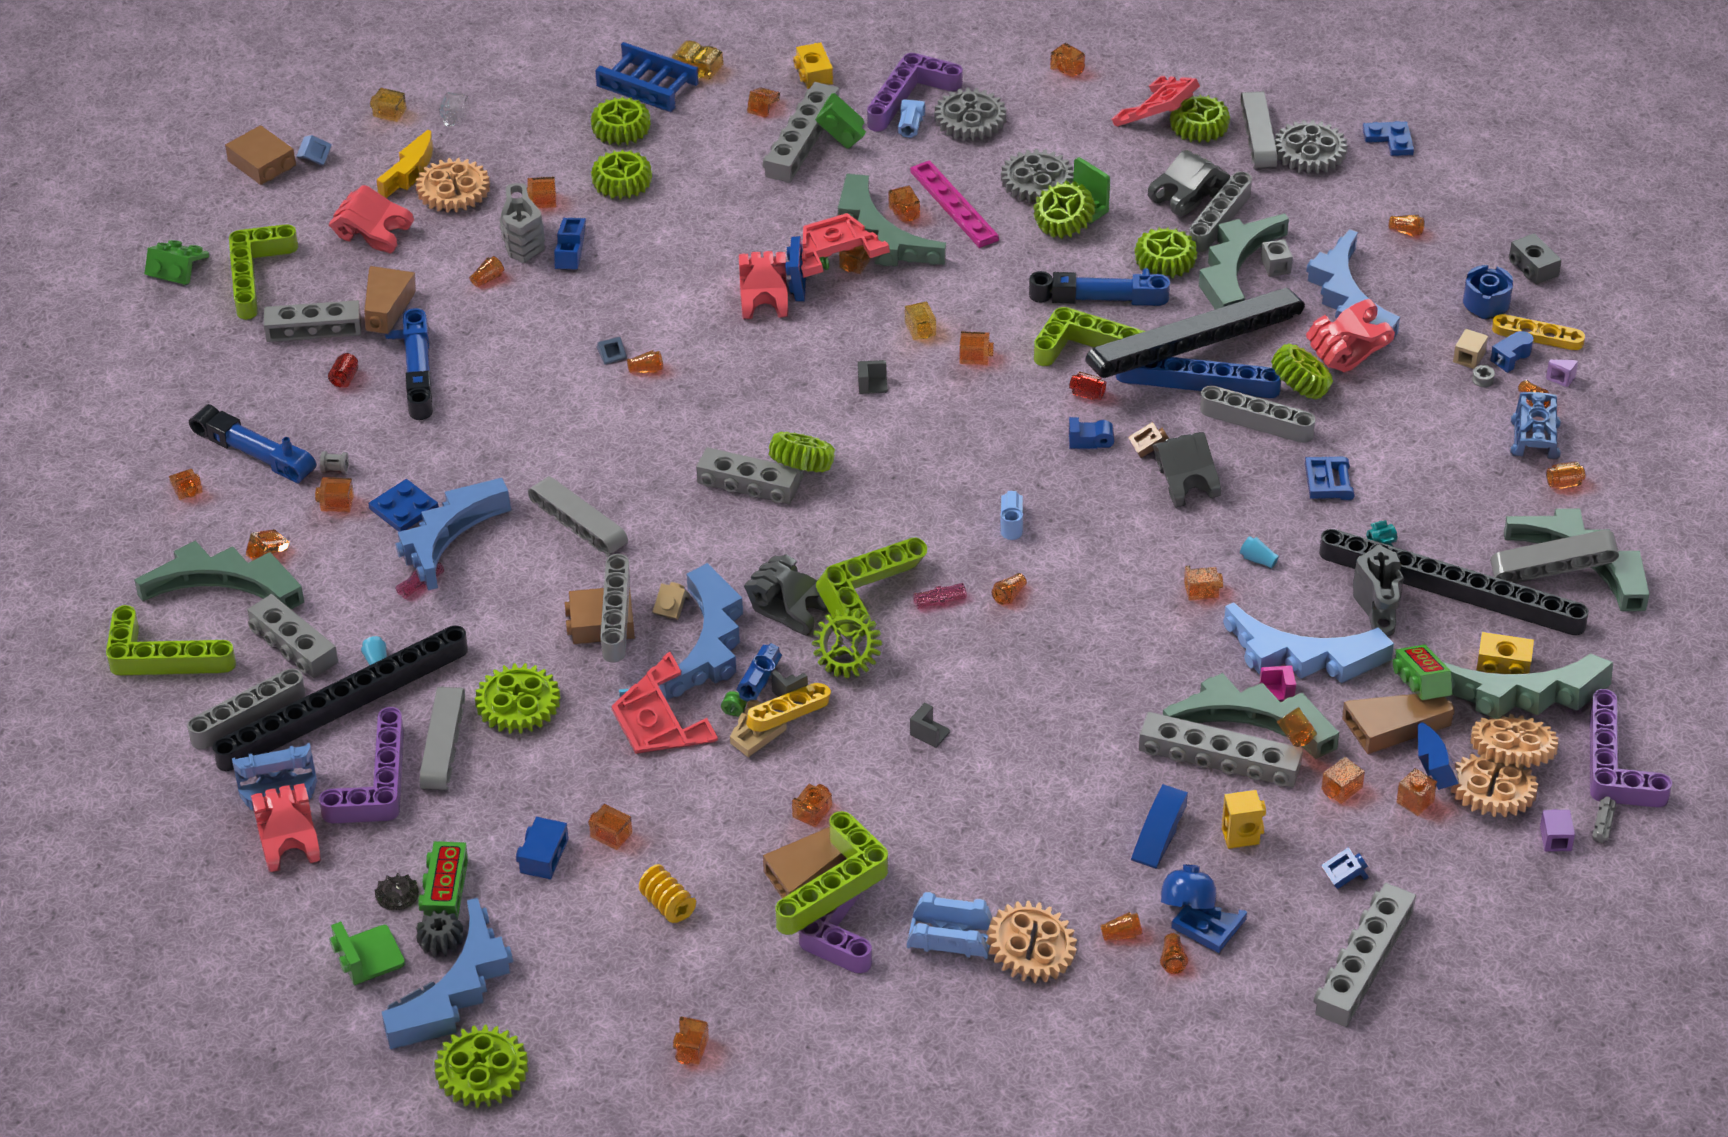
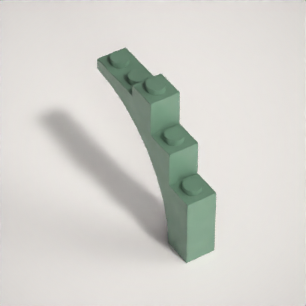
M846 174L838 205V216L848 213L863 224L866 231L875 233L878 236V240L881 242L886 241L889 244L890 253L876 256L875 264L898 266L900 260L945 265L946 242L928 240L897 228L875 208L869 194V176Z
M1285 213L1243 224L1240 219L1218 224L1217 241L1219 244L1209 247L1208 264L1210 267L1200 269L1199 287L1214 309L1245 300L1237 280L1239 269L1247 257L1262 246V242H1269L1288 235L1289 218Z
M1580 508L1555 509L1554 516H1506L1504 538L1505 540L1527 541L1539 544L1610 529L1585 530ZM1618 551L1619 558L1616 561L1590 567L1608 584L1616 597L1620 611H1646L1649 590L1640 551Z
M196 540L173 551L174 560L134 579L137 595L142 601L181 588L221 586L239 589L262 599L273 594L290 609L304 603L302 586L271 552L249 563L233 546L210 557Z
M1591 653L1565 667L1529 674L1486 673L1444 662L1451 670L1452 695L1476 704L1475 711L1494 719H1500L1515 706L1539 715L1554 702L1578 711L1593 699V695L1597 690L1606 689L1611 685L1613 662Z
M1223 673L1201 682L1200 693L1193 694L1189 698L1163 709V715L1195 723L1228 721L1266 728L1297 743L1315 759L1338 748L1339 732L1303 693L1288 697L1283 702H1280L1263 683L1240 692Z

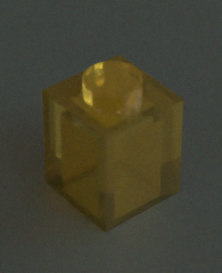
M380 87L370 100L373 117L398 122L407 109L405 93Z
M927 301L905 306V324L913 340L927 339L936 335V318Z

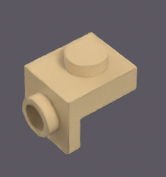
M670 582V585L661 583L652 612L656 615L678 620L685 599L689 600L690 594L684 589L685 586L679 583Z

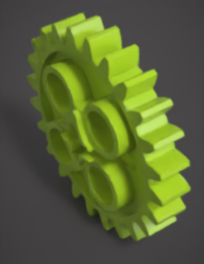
M513 663L512 669H508L504 665L502 672L494 669V676L485 675V682H479V689L475 691L477 713L482 716V722L489 721L490 728L498 725L499 732L504 728H508L509 734L514 729H518V732L522 734L523 728L526 727L532 732L533 725L535 724L538 727H543L542 720L550 722V714L556 715V708L560 707V689H558V682L553 680V675H546V669L538 672L537 665L527 669V663H524L522 668H518L516 663Z
M474 1025L472 1026L471 1033L461 1029V1037L452 1034V1043L443 1042L444 1050L437 1051L438 1059L434 1060L439 1089H444L446 1097L452 1095L453 1102L455 1103L462 1098L465 1107L471 1101L475 1102L476 1108H479L482 1101H485L488 1107L491 1106V1100L493 1099L498 1103H502V1095L511 1098V1089L520 1090V1082L526 1081L525 1072H528L527 1052L524 1051V1044L518 1043L516 1035L510 1037L509 1030H505L500 1034L498 1026H495L492 1031H488L487 1025H484L482 1031H478Z

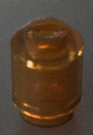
M1578 461L1554 464L1551 468H1547L1546 471L1548 485L1556 487V489L1580 486L1582 480L1585 479V469Z

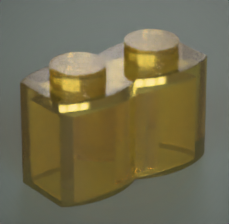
M684 41L672 55L674 60L698 67L699 78L711 79L724 65L723 52L712 46L703 47L694 41Z

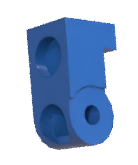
M1518 331L1492 346L1490 361L1507 373L1512 371L1517 360L1531 355L1533 336L1525 331Z
M1069 417V449L1110 448L1114 444V428L1111 422L1107 420L1079 422V417Z

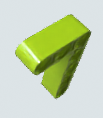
M284 224L234 231L229 235L233 295L236 313L240 319H252L258 313L253 258L295 252L298 249L296 229L292 225Z
M1060 307L1053 312L1034 341V362L1040 366L1052 365L1068 340L1095 348L1145 331L1071 308Z
M909 538L827 567L817 580L816 588L832 618H836L835 610H839L842 616H844L845 608L850 609L851 616L856 609L861 612L860 618L864 614H868L855 589L916 567L926 555L927 545L920 538ZM850 623L840 626L844 632H852L855 629L858 631L862 628L859 625Z
M122 605L117 607L112 613L106 655L110 671L115 675L227 673L236 666L233 644L230 641L137 642L139 625L135 609L130 605Z
M838 811L831 815L829 819L830 841L847 859L777 902L775 906L776 928L780 933L785 935L797 933L887 876V849L850 813Z

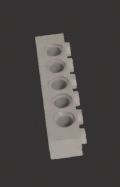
M814 82L810 90L806 91L803 101L797 105L796 112L793 116H790L786 128L781 130L779 139L773 143L770 153L763 159L762 166L765 169V177L791 183L824 129L815 119L832 93L839 96V87Z
M1148 712L1139 738V751H1143L1148 755H1160L1178 762L1193 763L1202 768L1210 767L1222 770L1227 774L1235 773L1247 776L1253 780L1260 779L1272 782L1278 786L1294 788L1302 764L1303 748Z
M1386 882L1380 892L1375 891L1370 903L1371 908L1369 911L1364 910L1358 930H1352L1348 939L1347 949H1341L1336 961L1337 966L1335 969L1332 967L1329 969L1324 988L1319 987L1314 996L1313 1003L1317 1004L1315 1015L1347 1028L1412 915L1416 894Z

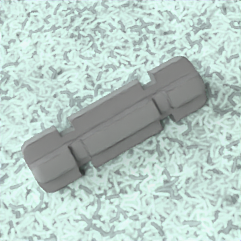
M1610 797L1600 800L1592 836L1598 843H1604V841L1609 840L1616 801Z

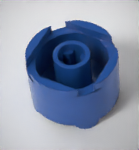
M1480 265L1472 268L1467 274L1463 303L1470 312L1476 314L1481 319H1489L1490 317L1504 314L1510 308L1513 277L1501 267L1496 266V269L1488 268L1489 265Z

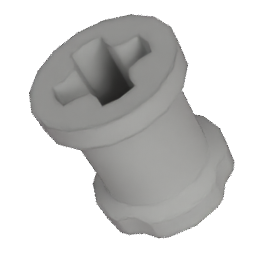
M322 451L320 457L321 473L341 471L342 474H347L349 466L348 452L328 454L327 451Z

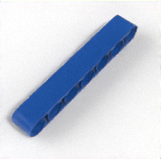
M1170 357L1115 375L1116 379L1122 383L1202 391L1207 386H1217L1260 398H1275L1279 396L1282 381L1272 367Z

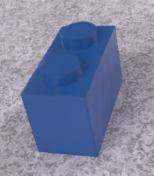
M541 817L535 818L532 827L529 826L526 830L523 847L520 846L516 853V862L519 863L520 873L552 879L569 840L567 823Z

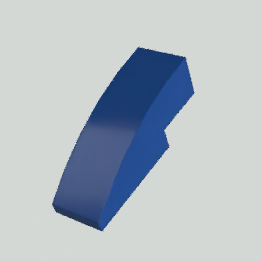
M586 218L562 219L554 251L555 269H578L585 236Z
M1419 723L1418 757L1427 776H1432L1438 790L1459 784L1455 765L1442 739L1431 727L1425 723Z
M1162 784L1139 835L1131 857L1132 861L1157 869L1177 831V824L1187 807L1188 792Z

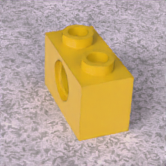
M822 43L796 47V56H793L795 69H799L800 81L805 82L808 89L811 88L814 82L832 85L833 67Z
M1482 632L1476 671L1496 674H1529L1534 640Z
M1257 790L1224 794L1221 829L1228 849L1260 844V836L1264 834L1262 817L1266 816V806L1264 800L1259 799Z

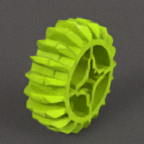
M1201 94L1199 96L1193 95L1189 99L1184 100L1180 108L1171 111L1170 125L1172 131H1175L1176 136L1181 135L1182 140L1189 138L1190 143L1194 140H1198L1199 144L1202 140L1209 143L1211 138L1217 141V138L1223 137L1229 128L1230 116L1228 107L1224 106V102L1218 101L1216 97L1210 98L1209 95L1204 97Z
M614 97L613 100L606 99L605 103H599L598 107H595L593 113H591V129L596 135V138H601L602 142L608 141L609 145L614 142L618 146L621 142H625L627 146L629 141L636 143L637 138L643 139V136L648 134L651 125L650 113L645 104H641L640 100L633 101L632 97L629 99H624V97L621 99Z
M623 149L620 152H616L613 150L611 154L605 152V156H599L598 161L594 162L591 178L597 193L602 192L604 197L610 195L611 199H613L615 196H618L621 200L623 196H627L630 199L632 194L638 197L639 192L645 193L646 188L650 187L652 171L650 162L647 161L646 156H641L640 152L633 153L632 150L624 152Z
M1067 180L1064 184H1060L1057 181L1056 186H1048V191L1041 190L1042 197H1036L1037 204L1033 205L1035 211L1034 218L1037 221L1038 227L1046 235L1050 234L1053 238L1058 235L1061 239L1068 235L1072 238V233L1080 234L1081 228L1087 229V223L1093 222L1092 215L1095 214V202L1091 192L1083 184L1078 185L1076 181L1070 184Z
M1160 227L1157 230L1150 229L1149 233L1145 232L1142 237L1138 238L1134 251L1136 264L1139 265L1140 270L1147 268L1153 274L1170 275L1172 279L1175 274L1182 277L1184 272L1189 273L1190 269L1194 268L1197 259L1196 242L1192 240V236H1186L1185 231L1178 232L1177 228L1174 230L1169 229V227L1167 229H1161Z
M1284 344L1277 350L1271 360L1272 368L1275 370L1276 375L1280 376V380L1284 381L1287 386H1290L1293 391H1297L1300 395H1305L1307 398L1321 399L1329 391L1333 383L1332 375L1329 373V369L1324 366V363L1320 362L1317 357H1314L1311 352L1309 353L1297 345Z
M787 431L778 432L773 435L769 444L768 455L784 466L817 473L830 470L834 462L835 449L831 444L819 438Z
M845 608L844 616H842L839 610H835L836 618L834 619L827 614L825 617L829 622L826 625L821 621L818 623L823 629L822 632L814 631L813 633L816 637L820 638V640L812 641L813 646L820 647L813 652L816 657L822 656L818 660V664L822 666L827 663L825 671L829 673L834 669V676L836 677L841 675L842 670L846 679L850 677V671H853L854 675L859 677V668L868 672L869 668L865 664L869 661L872 665H875L876 661L871 658L872 655H881L879 650L874 649V647L882 646L881 640L874 639L879 637L881 632L873 630L877 625L875 621L867 623L870 618L868 614H864L860 618L861 612L858 609L854 611L852 616L849 608ZM850 623L859 625L862 628L858 631L855 629L852 632H844L840 626ZM834 631L836 643L831 647L832 650L828 652V639ZM841 634L848 640H853V642L850 643L852 644L851 648L854 650V653L849 648L842 646L845 644L843 643V638L841 637ZM867 635V646L861 656L858 651V645L863 640V636ZM849 654L855 661L839 663L834 661L833 658Z

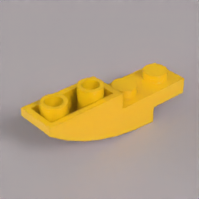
M426 130L407 147L399 152L400 161L376 179L380 195L387 198L400 187L408 190L416 183L419 173H424V168L429 165L433 153L432 133L430 130Z

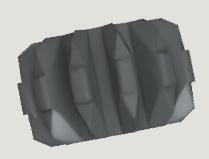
M433 910L432 916L423 915L422 922L417 923L416 939L424 953L431 951L435 957L439 952H442L446 956L448 949L456 952L457 944H462L463 925L455 913L448 915L446 910H444L441 914H437Z

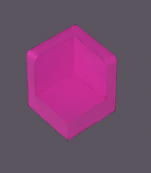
M1292 665L1261 668L1260 683H1263L1280 702H1283L1288 697L1295 696L1296 681Z

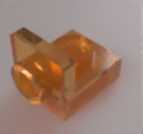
M762 87L750 91L747 112L767 117L770 105L779 101L780 92Z
M192 468L169 476V481L179 500L187 497L190 498L203 492L200 477L197 473H194Z
M275 529L253 532L250 534L246 556L253 561L269 552L274 554L275 552L285 551L288 549L289 541Z
M1299 707L1277 721L1279 727L1293 746L1307 745L1317 735L1314 727Z

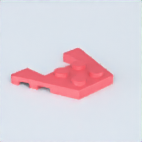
M1160 76L1149 85L1151 92L1154 93L1139 107L1122 109L1111 120L1115 126H1120L1168 110H1177L1181 107V103L1194 95L1193 92L1200 85L1196 78L1181 77L1180 81H1177L1172 76L1168 78L1169 80L1165 76Z
M848 213L803 226L802 276L805 278L823 272L820 257H829L833 253L844 250L849 251L863 245L869 257L873 258L890 253L889 244L886 241L881 242L878 240V236L875 233L866 231L865 226Z
M671 652L667 653L655 667L653 666L637 684H634L611 707L635 754L718 741V737L707 718L682 729L661 692L659 685L681 675V670Z

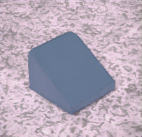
M621 337L597 343L596 347L604 365L627 359Z

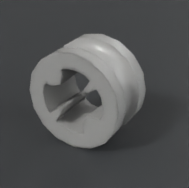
M1477 366L1473 370L1472 381L1479 387H1489L1493 384L1495 372L1489 366Z

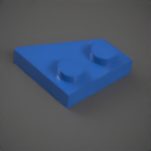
M1185 905L1172 920L1171 928L1219 953L1247 920L1248 912L1239 910L1238 914L1221 912V907L1195 909L1191 908L1192 906Z

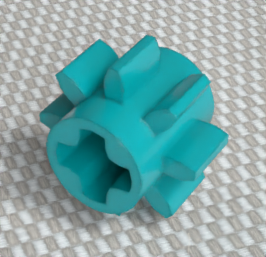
M1386 520L1371 523L1372 529L1367 530V539L1393 546L1392 543L1397 542V531L1393 524L1387 525Z

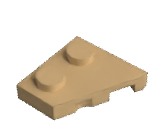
M758 700L747 702L745 712L741 713L738 725L734 727L730 735V744L747 757L753 755L787 730V723L762 732L753 731L746 725L748 711L752 707L761 704Z

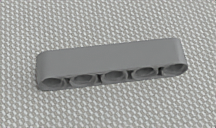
M1264 91L1241 92L1243 120L1246 121V134L1249 135L1247 138L1249 149H1252L1250 154L1252 163H1254L1253 168H1274L1277 166V150Z
M1234 173L1191 225L1189 235L1196 242L1197 252H1204L1209 249L1217 239L1218 224L1231 221L1250 198L1252 176L1249 173Z
M1207 386L1201 391L1200 411L1205 416L1301 443H1306L1313 439L1315 416L1310 412L1217 386Z
M548 476L528 490V496L532 503L539 504V508L550 516L554 515L556 517L554 519L562 525L572 528L571 531L583 540L587 539L589 541L588 544L599 552L603 551L606 553V557L628 543V537L619 525L554 478Z
M1601 530L1501 551L1492 555L1490 561L1494 577L1518 583L1609 564L1619 558V552L1614 533L1610 530Z
M623 554L609 556L605 567L600 637L602 656L606 661L612 663L621 661L626 654L630 569L629 560Z
M297 669L284 670L194 716L187 723L192 746L196 749L209 748L218 739L302 699L305 696L302 673Z
M437 687L420 771L421 789H449L447 783H450L453 768L451 763H454L456 752L454 744L458 742L460 731L458 723L462 721L464 710L462 704H465L464 688Z

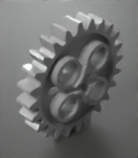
M967 88L966 92L958 89L957 94L950 91L949 96L943 95V100H938V105H935L934 120L936 121V126H940V131H946L947 136L954 134V139L962 136L963 141L967 137H970L972 141L975 140V137L983 140V135L991 137L992 132L998 133V128L1003 129V123H1006L1005 103L1000 102V97L994 98V93L987 95V90L980 93L978 88L974 91H970Z
M1302 120V124L1294 121L1293 126L1286 124V129L1281 128L1280 133H1276L1274 141L1277 150V160H1283L1282 165L1290 164L1289 169L1297 167L1298 172H1301L1303 169L1306 170L1307 174L1311 170L1319 174V169L1328 172V167L1335 169L1336 164L1341 165L1342 160H1345L1348 146L1347 139L1344 138L1343 133H1338V128L1331 129V124L1323 126V121L1319 122V124H1315L1314 120H1311L1310 123Z
M1027 149L1024 155L1017 152V157L1011 155L1010 161L1005 160V166H1002V187H1006V193L1012 192V197L1019 195V201L1027 198L1028 203H1031L1032 200H1036V197H1042L1041 190L1048 191V186H1056L1057 181L1060 184H1064L1067 180L1071 184L1074 175L1073 165H1069L1068 159L1063 160V155L1056 157L1054 151L1047 154L1046 149L1042 153H1039L1038 149H1035L1034 153Z

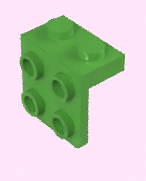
M832 93L827 98L815 119L821 127L847 149L863 138L866 133L862 128L864 119L835 93Z
M1076 158L1074 160L1073 182L1076 181L1078 185L1083 184L1091 192L1095 202V214L1092 215V221L1094 222L1109 212L1110 177L1084 159Z
M168 240V243H157L156 246L148 247L144 275L187 285L191 279L193 261L208 258L209 252L203 251V247L197 245L183 246L182 242L177 240Z
M342 922L331 925L333 937L329 938L333 952L339 954L341 968L344 973L348 972L354 986L404 967V957L387 925H380L351 937L348 936Z

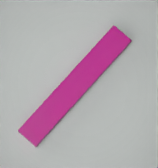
M930 160L910 167L911 174L979 248L999 241V235Z

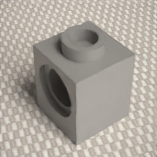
M1285 239L1262 242L1261 260L1268 276L1290 274L1293 256Z

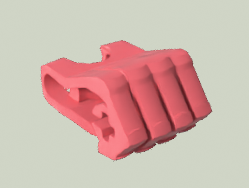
M362 185L359 189L351 192L346 200L340 204L333 215L334 218L329 222V226L343 240L350 242L354 234L360 233L372 248L393 253L397 247V239L389 231L395 229L408 230L414 221V217L408 209L392 203L369 186Z
M772 251L763 252V257H761L760 252H752L751 257H748V254H739L743 319H752L755 308L761 304L772 305L776 309L778 317H788L785 252H776V256H773Z
M1366 299L1344 310L1334 322H1331L1326 315L1315 320L1306 333V337L1311 341V347L1316 351L1317 356L1324 361L1326 366L1344 373L1354 369L1373 352L1390 344L1394 339L1395 331L1386 322L1378 325L1369 324L1377 316V306L1371 299Z
M305 784L294 785V790H291L290 785L279 787L280 793L278 794L276 788L268 789L265 791L266 796L264 797L262 793L251 795L269 872L280 871L281 856L291 848L302 850L310 864L321 861L317 834L311 817Z

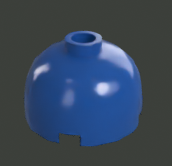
M1184 864L1183 869L1174 870L1163 881L1161 902L1177 907L1187 905L1195 909H1212L1216 902V886L1208 874L1199 871L1200 866Z

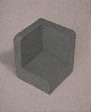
M885 360L858 361L859 394L888 392L887 364Z
M775 670L771 672L772 692L777 697L805 687L808 685V676L802 673L796 677L792 674L784 678Z
M923 703L910 718V735L935 748L950 733L949 728L933 721V706L927 703Z

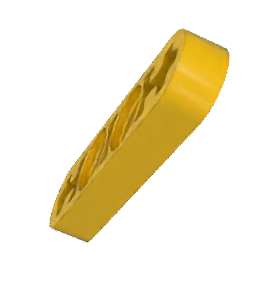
M1506 314L1497 315L1493 319L1492 330L1500 336L1508 337L1515 332L1522 331L1521 329L1527 328L1532 331L1528 333L1533 336L1534 343L1569 350H1579L1584 346L1585 334L1579 329ZM1551 333L1554 334L1555 337H1548L1544 334Z
M813 683L752 707L748 711L746 725L753 731L762 732L828 705L831 690L825 684Z

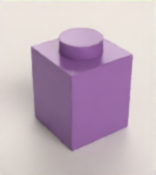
M1543 810L1540 830L1544 851H1572L1575 832L1570 810Z

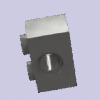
M1535 233L1511 242L1509 260L1523 272L1527 279L1530 278L1537 285L1559 276L1562 259Z

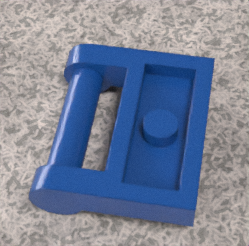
M1305 457V470L1310 499L1340 498L1341 500H1352L1355 497L1354 489L1350 485L1348 473L1350 464L1347 457ZM1332 469H1336L1339 472L1341 486L1334 485Z

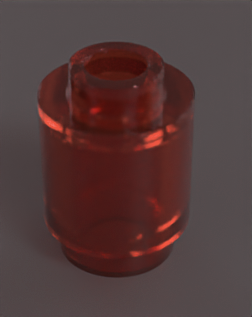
M343 353L337 357L328 373V379L335 387H348L358 370L357 358L350 353Z
M1080 371L1076 375H1072L1069 384L1073 395L1094 401L1095 399L1101 400L1103 398L1107 382L1103 381L1101 377Z

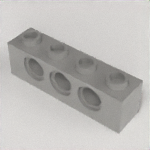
M359 300L264 307L266 342L361 335Z
M706 447L696 466L697 483L703 484L706 487L712 486L725 489L728 492L747 494L754 498L769 499L776 503L790 504L800 486L799 469Z
M273 594L247 609L249 616L248 625L252 632L255 634L260 633L269 646L277 647L286 660L291 659L295 662L303 674L307 672L310 676L316 678L338 663L336 646Z

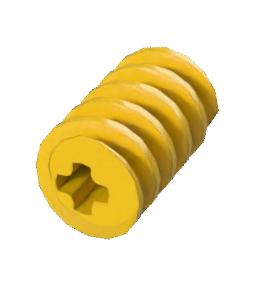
M653 865L642 875L639 882L640 893L665 916L667 921L678 923L690 917L694 912L696 899L691 898L690 893L684 890L681 884H678V881L671 876L670 872L665 871L663 865Z

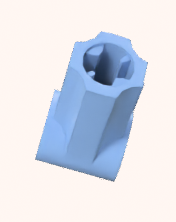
M902 100L898 133L903 137L912 138L917 135L920 121H923L922 116L925 115V101Z
M1007 491L1005 495L1001 496L1000 533L1008 540L1018 539L1023 533V496L1019 495L1017 491Z

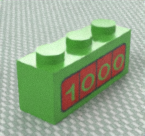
M1426 645L1395 649L1396 659H1393L1395 674H1398L1403 682L1421 700L1452 695L1451 670Z
M433 842L432 852H428L426 858V866L429 870L428 873L423 874L422 886L425 892L424 895L420 894L419 911H423L424 915L432 916L433 910L437 914H441L446 910L448 915L455 913L456 917H459L468 864L466 842Z

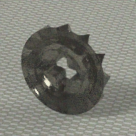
M397 873L394 877L386 875L384 881H378L377 889H375L377 903L388 910L408 908L414 904L419 896L417 881L412 880L409 874L401 876ZM392 886L396 887L398 890L401 889V896L399 895V893L392 891Z

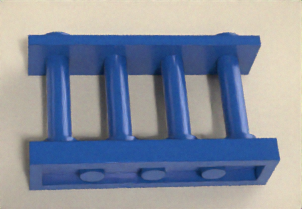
M625 42L621 44L622 59L612 69L599 66L595 70L597 87L629 98L632 97L634 100H640V102L668 112H672L676 108L675 93L685 83L698 85V67ZM630 63L639 66L630 76L621 73ZM648 70L657 72L649 82L640 80ZM667 76L676 79L668 89L658 86Z

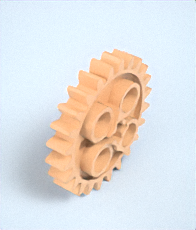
M448 158L446 163L439 160V165L431 163V168L425 167L424 173H419V178H416V190L419 200H422L423 205L429 204L430 209L436 206L438 212L445 208L446 213L450 209L458 212L459 208L466 211L468 205L475 207V202L482 203V198H487V192H490V180L487 170L483 171L482 165L477 167V162L469 164V159L460 162V158H457L455 162H452L451 158Z
M1510 714L1509 717L1503 715L1500 719H1494L1489 716V720L1481 718V722L1476 721L1475 726H1472L1470 744H1473V749L1478 750V755L1485 754L1486 760L1494 758V763L1502 761L1505 762V766H1509L1512 763L1517 768L1520 767V764H1524L1530 768L1531 763L1540 766V762L1547 764L1549 759H1554V755H1557L1559 738L1556 737V732L1551 731L1550 726L1543 727V722L1534 723V718L1525 720L1523 715L1515 718L1513 714Z
M1470 754V760L1462 757L1461 762L1455 763L1459 784L1451 786L1450 792L1456 793V800L1463 799L1462 806L1472 805L1471 811L1481 809L1482 815H1485L1488 811L1491 812L1493 817H1496L1497 813L1507 817V812L1516 816L1518 810L1526 812V807L1531 808L1533 801L1536 800L1538 789L1537 777L1531 776V769L1524 770V764H1520L1519 768L1512 763L1509 766H1505V762L1502 761L1494 763V758L1486 760L1485 754L1480 755V757ZM1496 772H1499L1491 797H1488Z
M1016 901L1014 908L1007 904L1004 911L999 909L996 917H992L986 933L988 935L986 944L990 945L988 953L996 954L994 963H1004L1002 971L1009 968L1012 970L1011 977L1019 973L1021 974L1022 981H1025L1027 976H1031L1033 983H1036L1038 977H1041L1044 982L1048 981L1049 976L1057 979L1059 972L1065 973L1067 967L1071 966L1077 950L1075 948L1077 939L1072 938L1074 929H1066L1069 921H1060V912L1052 915V907L1050 906L1046 910H1042L1040 902H1038L1036 908L1032 907L1030 901L1026 902L1025 907H1022L1018 901ZM1033 923L1037 924V929L1032 943L1033 949L1030 954V960H1027L1026 954L1031 940L1030 934L1033 929Z

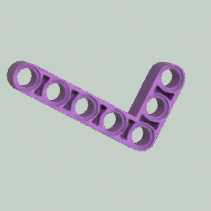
M917 53L905 54L867 108L868 128L876 132L885 130L901 108L902 100L907 99L917 83L946 91H958L963 85L962 67L956 63Z
M1597 690L1593 695L1590 709V795L1597 801L1610 797L1616 801V804L1647 807L1665 806L1668 803L1672 787V780L1669 776L1657 772L1618 769L1617 697L1610 690Z
M387 707L378 714L373 787L337 788L323 791L319 796V802L324 821L328 823L389 821L399 815L404 741L403 721L399 709Z
M862 892L800 930V947L811 954L854 973L867 972L872 966L871 943L863 937L838 927Z

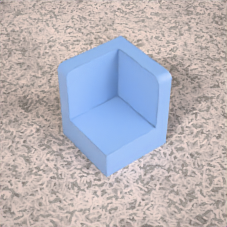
M313 135L305 136L296 157L300 159L306 158L317 164L324 165L332 144Z

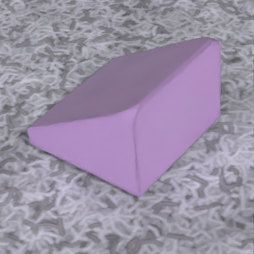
M1550 360L1546 375L1547 380L1568 387L1576 377L1578 361Z

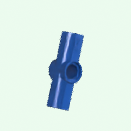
M773 643L762 645L737 686L736 690L739 692L741 699L747 702L756 700L762 689L765 688L771 672L774 671L782 657L778 646Z

